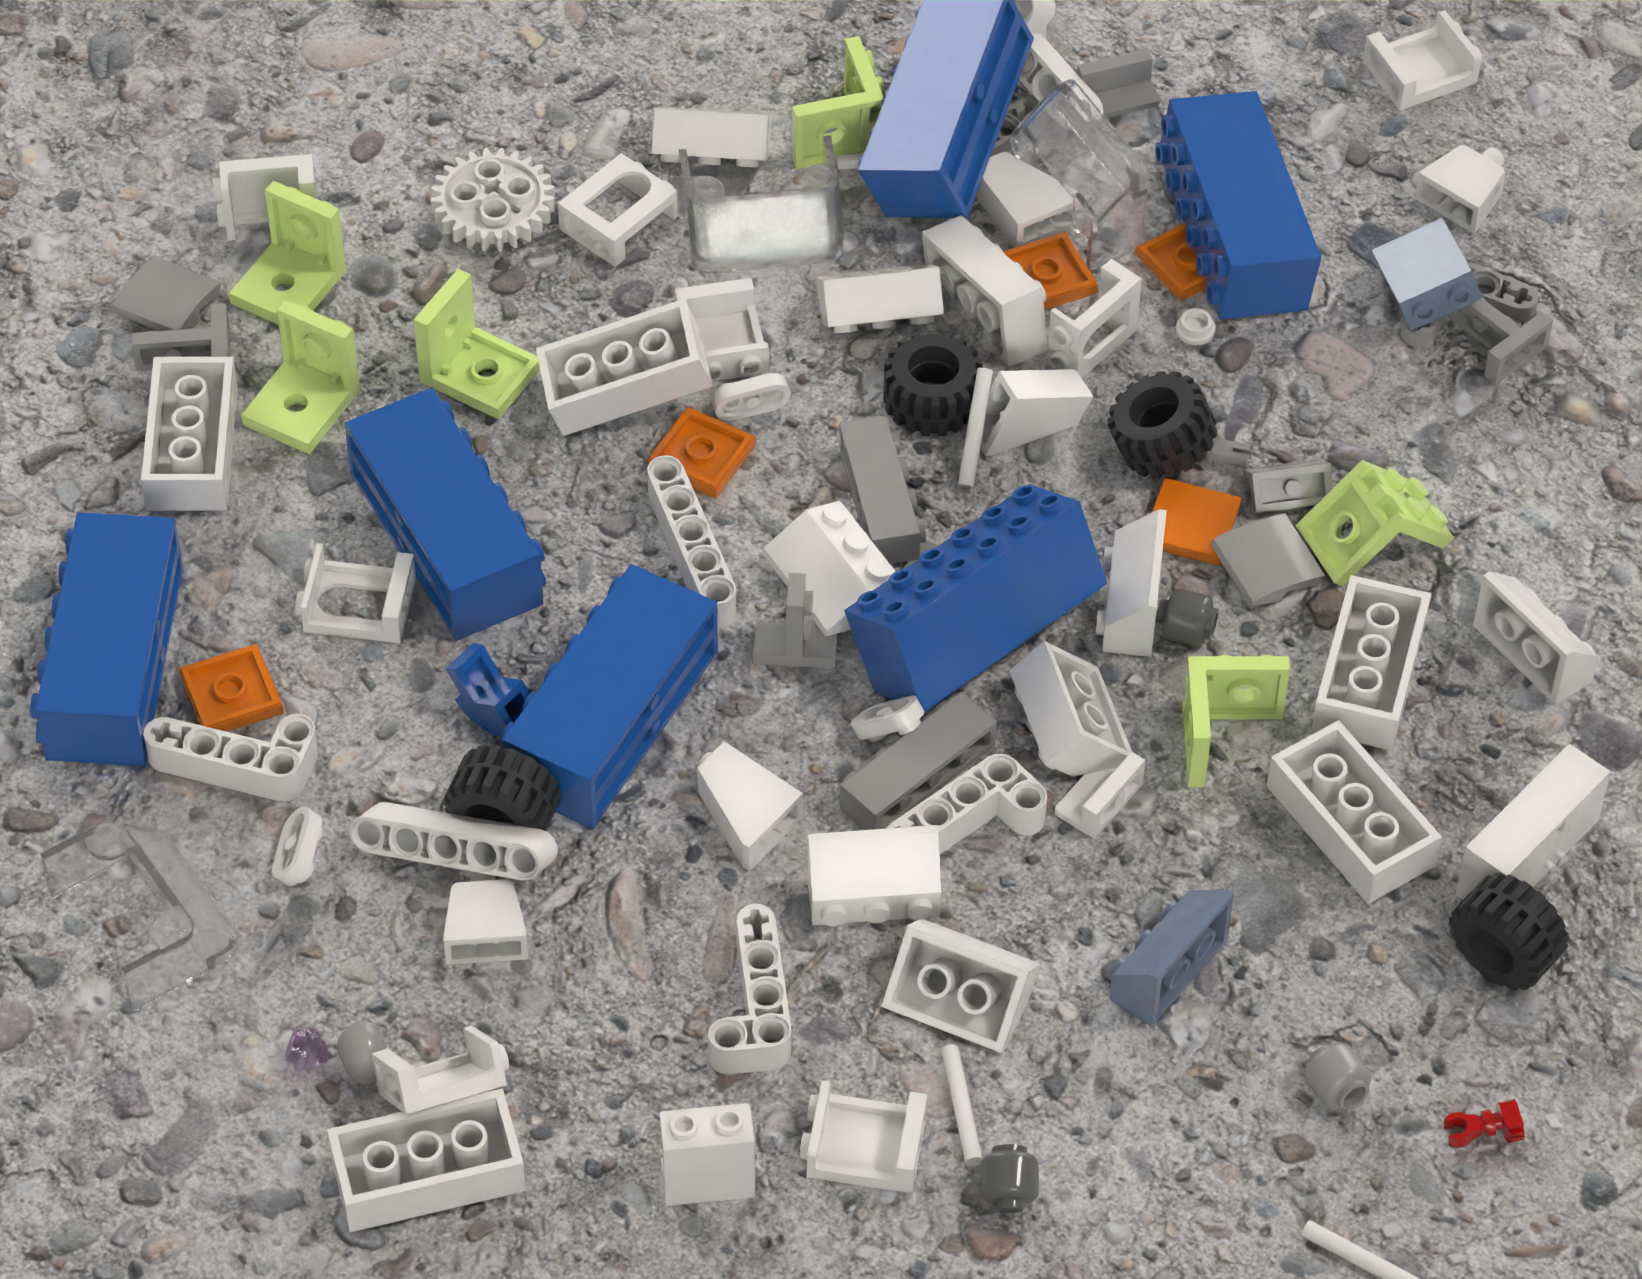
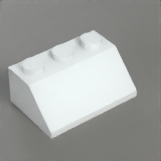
M656 107L654 108L652 154H661L660 161L683 163V156H697L698 164L721 165V158L736 159V166L758 167L759 160H768L772 113Z
M931 264L814 276L823 324L827 327H834V333L858 331L857 324L872 322L873 329L895 327V320L911 318V324L934 322V315L944 314L939 267Z
M841 501L805 510L768 543L762 551L763 556L787 587L789 573L806 574V591H813V621L825 636L850 630L851 628L844 610L857 602V599L863 593L876 589L889 580L891 574L896 572Z
M1158 509L1115 530L1114 546H1105L1103 570L1111 571L1110 579L1106 578L1108 584L1100 589L1099 602L1107 603L1106 611L1098 610L1096 635H1104L1102 652L1147 657L1152 655L1167 510Z
M1490 571L1483 575L1473 626L1552 703L1557 705L1593 681L1598 656L1588 643L1581 641L1567 628L1566 623L1561 617L1554 615L1540 602L1538 596L1531 589L1525 588L1515 577Z
M1043 641L1009 670L1016 687L1014 693L1022 703L1027 716L1026 724L1034 734L1038 744L1039 758L1048 768L1052 770L1057 769L1074 777L1116 768L1132 752L1097 666Z
M937 825L808 834V892L812 925L839 926L843 923L868 921L870 923H881L894 919L911 918L919 920L921 918L927 919L940 916L942 891Z
M921 918L909 924L906 928L881 1007L1002 1053L1028 1004L1041 964Z

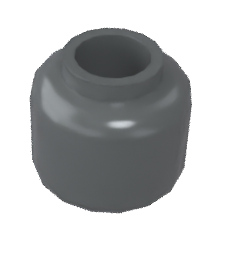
M1177 589L1172 592L1169 600L1163 598L1160 600L1155 621L1162 624V633L1165 639L1197 647L1205 639H1212L1218 621L1219 609L1214 608L1213 600L1208 595L1185 589Z
M1003 1144L994 1146L991 1149V1153L987 1154L980 1163L981 1196L983 1199L996 1205V1209L1000 1213L1022 1212L1024 1210L1023 1205L1033 1202L1039 1195V1163L1036 1157L1027 1153V1148L1022 1145Z

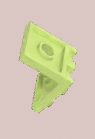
M859 36L845 39V96L792 106V160L796 169L836 162V155L864 153L866 150L871 129L876 124L882 108V101L885 100V88L881 76L876 77L874 74L873 55L870 50L864 49ZM831 128H837L835 131L831 133H825L827 130Z
M273 180L265 189L272 243L229 292L230 304L279 325L277 309L285 300L299 306H307L314 311L345 274L346 266L339 208L334 207L329 202L320 201L306 195L294 187H288ZM280 284H289L293 286L292 288L286 291H278L274 289L276 286Z
M457 269L414 318L419 381L498 420L540 371L538 356L475 327L471 274L463 270ZM489 369L496 371V374L489 377L477 374Z
M285 300L277 309L284 362L241 414L243 426L310 455L360 392L353 328L347 326L342 321L332 320L314 312L307 306H299ZM295 404L306 406L304 410L299 412L287 410L288 407Z
M1361 460L1295 525L1332 581L1341 586H1344L1349 581L1350 575L1355 576L1399 532L1442 549L1454 539L1446 527L1448 523L1446 516L1437 507L1430 504L1425 497L1428 491L1419 480L1414 477L1408 479L1392 468L1386 470L1364 460ZM1351 519L1353 529L1350 535L1343 539L1341 534L1342 526L1347 520Z
M1188 656V676L1185 678L1184 686L1185 701L1182 703L1188 787H1205L1211 742L1210 720L1283 719L1290 674L1289 656Z

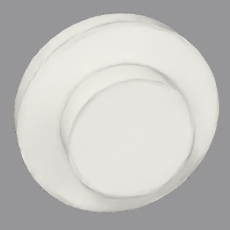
M1198 308L1189 309L1178 319L1176 333L1187 344L1202 345L1214 337L1215 323L1211 315L1205 310Z

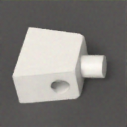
M1460 145L1419 173L1415 199L1474 234L1501 196L1506 173L1502 167L1505 162L1504 156L1498 149L1493 147L1487 148L1480 154L1466 145Z
M469 871L470 882H456L451 886L443 934L446 965L527 960L526 928L513 881L509 879L495 880L494 875Z

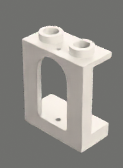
M620 153L558 203L559 229L616 267L626 259L625 242L662 212L673 220L678 217L677 190L669 182L661 180L647 171L641 163L634 162ZM618 180L620 184L640 196L641 199L613 222L609 223L587 208L586 205Z
M1111 259L1101 267L1099 300L1077 319L1072 320L1056 308H1053L1050 311L1047 363L1054 370L1076 369L1080 377L1083 378L1136 332L1142 278ZM1105 324L1114 330L1088 354L1083 356L1086 342L1101 325Z
M317 543L313 559H307L305 563V591H298L295 612L296 615H301L303 631L314 634L401 643L416 581L414 555L397 552L394 568L327 561L324 556L323 544ZM334 587L387 592L381 616L382 621L330 615L320 609L318 600L321 594Z

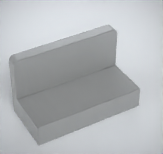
M1148 49L1077 65L1078 76L1095 93L1103 105V117L1101 120L1160 105V97L1151 81L1153 59Z
M1321 459L1242 469L1243 477L1250 480L1252 510L1255 513L1315 506L1333 489L1331 463Z

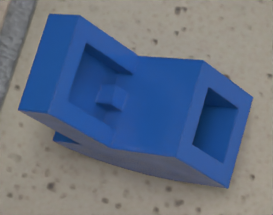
M472 643L445 668L460 693L455 699L458 706L473 722L489 733L501 737L507 724L510 722L514 723L522 713L524 702L530 694L522 680L502 677L483 644Z

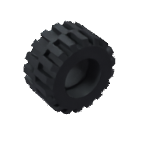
M928 331L926 335H921L918 332L911 334L910 340L903 338L898 341L897 348L892 347L888 352V359H885L883 403H885L887 414L893 415V422L898 426L906 425V431L908 432L920 431L921 436L930 437V433H938V437L947 436V431L952 430L956 433L962 430L963 424L968 425L977 368H983L982 359L978 358V351L973 346L967 347L965 339L961 337L954 339L953 334L944 332L943 335L936 334V331ZM937 382L941 383L942 385H927L924 383Z
M1165 371L1156 372L1155 376L1149 377L1147 374L1140 377L1141 380L1139 382H1131L1126 386L1127 390L1124 393L1120 392L1116 396L1117 404L1110 406L1109 414L1111 417L1107 419L1110 433L1128 467L1132 471L1136 470L1140 476L1146 477L1150 474L1152 479H1160L1163 475H1167L1168 478L1177 476V472L1182 470L1187 472L1192 469V464L1195 462L1200 463L1205 458L1204 452L1211 451L1214 446L1212 439L1217 437V428L1215 426L1217 423L1198 383H1195L1193 378L1188 375L1182 377L1181 373L1172 371L1169 375Z
M482 745L478 746L477 749H470L464 755L445 794L443 804L446 806V813L547 831L561 801L560 796L562 793L561 788L557 786L558 782L555 777L548 773L549 770L543 765L535 762V759L510 748Z
M1494 873L1492 876H1486L1452 911V916L1449 918L1451 936L1456 941V947L1469 964L1495 984L1504 985L1511 990L1519 988L1524 991L1533 987L1567 950V942L1569 940L1568 933L1564 929L1566 925L1558 915V911L1553 904L1524 880L1520 881L1515 876L1509 874L1505 876L1502 873Z

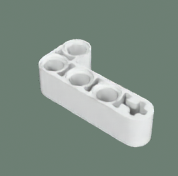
M1013 0L1034 37L1019 80L1063 128L1095 127L1103 117V105L1100 99L1041 34L1055 14V0Z
M292 714L283 718L278 724L271 742L167 717L152 720L147 724L143 733L149 764L157 771L284 802L294 800L302 793L319 752L314 722L310 717L303 714Z
M993 754L893 821L886 829L940 825L937 826L939 855L996 815L1017 834L1025 836L1034 835L1040 832L1045 824L1047 792L1014 758L1005 754Z
M751 904L742 908L737 915V951L746 1015L718 1019L708 1030V1060L711 1067L722 1074L775 1070L782 1068L791 1058V1022L776 919L773 911L767 906ZM753 933H759L761 940L754 941ZM756 967H766V969H756ZM763 1003H771V1004H773V1005H770V1006H762V1005H760V1004H763ZM767 1040H776V1041H779V1042H776V1043H767V1042H765V1041H767ZM731 1044L734 1047L725 1048L722 1045Z

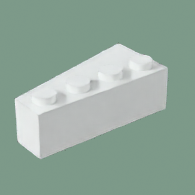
M962 215L922 232L925 264L939 267L941 284L951 296L957 294L962 310L969 319L977 317L985 329L983 330V336L990 345L996 343L1000 345L1003 349L1001 359L1008 368L1048 351L1043 303L1046 301V293L1039 281H1034L1023 271L1019 263L1013 262L1007 257L999 245L993 244L988 240L977 226H973Z

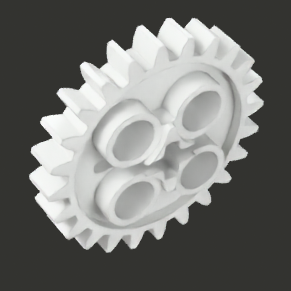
M484 148L483 156L477 157L474 152L470 151L468 161H464L459 157L455 158L456 168L445 165L443 167L444 176L436 175V186L431 187V210L434 213L435 224H442V233L444 235L453 233V242L455 243L465 238L467 248L469 249L476 242L481 243L482 251H486L490 244H495L497 250L502 251L503 243L509 242L512 247L517 248L518 238L521 237L525 241L530 242L531 231L541 234L543 232L542 223H550V213L555 212L554 185H551L550 174H544L542 164L533 166L531 156L520 161L519 151L513 152L510 157L505 156L503 148H500L496 155H491L488 148Z

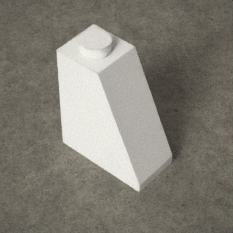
M1006 151L990 157L976 198L1014 248L1082 224L1084 197L1080 192Z
M1076 369L999 371L990 387L980 449L985 456H992L1076 426L1090 404L1093 395Z
M725 741L713 753L707 752L699 761L696 769L698 794L741 866L750 872L803 818V793Z

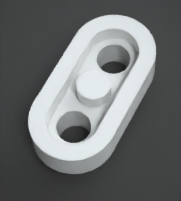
M764 373L757 377L721 385L712 395L711 404L718 419L734 421L781 408L789 401L791 391L783 375Z
M907 696L880 703L864 710L851 721L850 725L859 740L869 739L870 742H875L884 738L889 733L898 732L899 735H904L916 729L921 724L919 718L924 714V709L916 696Z
M306 806L295 810L285 822L272 866V876L289 887L297 883H303L311 875L314 868L313 857L315 849L323 833V828L321 827L322 817Z

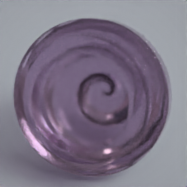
M308 1026L305 1030L297 1027L294 1028L284 1056V1061L293 1063L294 1069L300 1071L304 1070V1068L312 1069L317 1063L324 1064L332 1058L326 1042L321 1039L317 1029Z

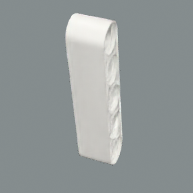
M673 456L656 457L649 463L647 468L649 501L687 589L717 601L718 629L726 628L736 618L735 583L682 463Z
M379 802L355 819L350 827V836L354 845L367 853L516 880H530L536 877L555 860L558 853L557 843L553 836L541 829L387 802Z

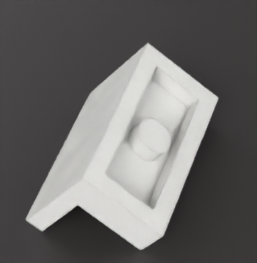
M1131 752L1116 768L1084 774L1055 806V815L1095 839L1143 785L1145 759Z

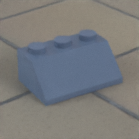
M1228 889L1191 890L1178 903L1172 901L1163 911L1160 923L1153 931L1147 929L1139 937L1134 952L1127 959L1120 958L1113 966L1109 974V980H1111L1109 999L1152 1027L1227 943L1234 893Z

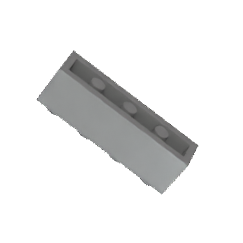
M886 415L839 422V450L861 528L889 564L920 559V543L926 542V531L923 519H916L915 513H917L914 489H907L906 483H909V473L906 460H899L898 458L901 449L897 430H890Z
M962 692L950 701L945 700L934 709L932 715L921 722L916 729L904 734L901 739L889 748L883 747L880 749L870 763L859 771H852L844 778L840 785V810L863 830L886 829L893 821L933 795L995 746L997 721Z

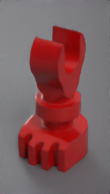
M1512 1099L1497 1103V1112L1495 1113L1488 1109L1481 1111L1480 1116L1461 1112L1449 1114L1444 1119V1129L1462 1127L1465 1131L1448 1136V1145L1462 1148L1469 1145L1483 1133H1485L1486 1137L1496 1135V1130L1502 1129L1504 1138L1508 1143L1524 1140V1123L1516 1100Z

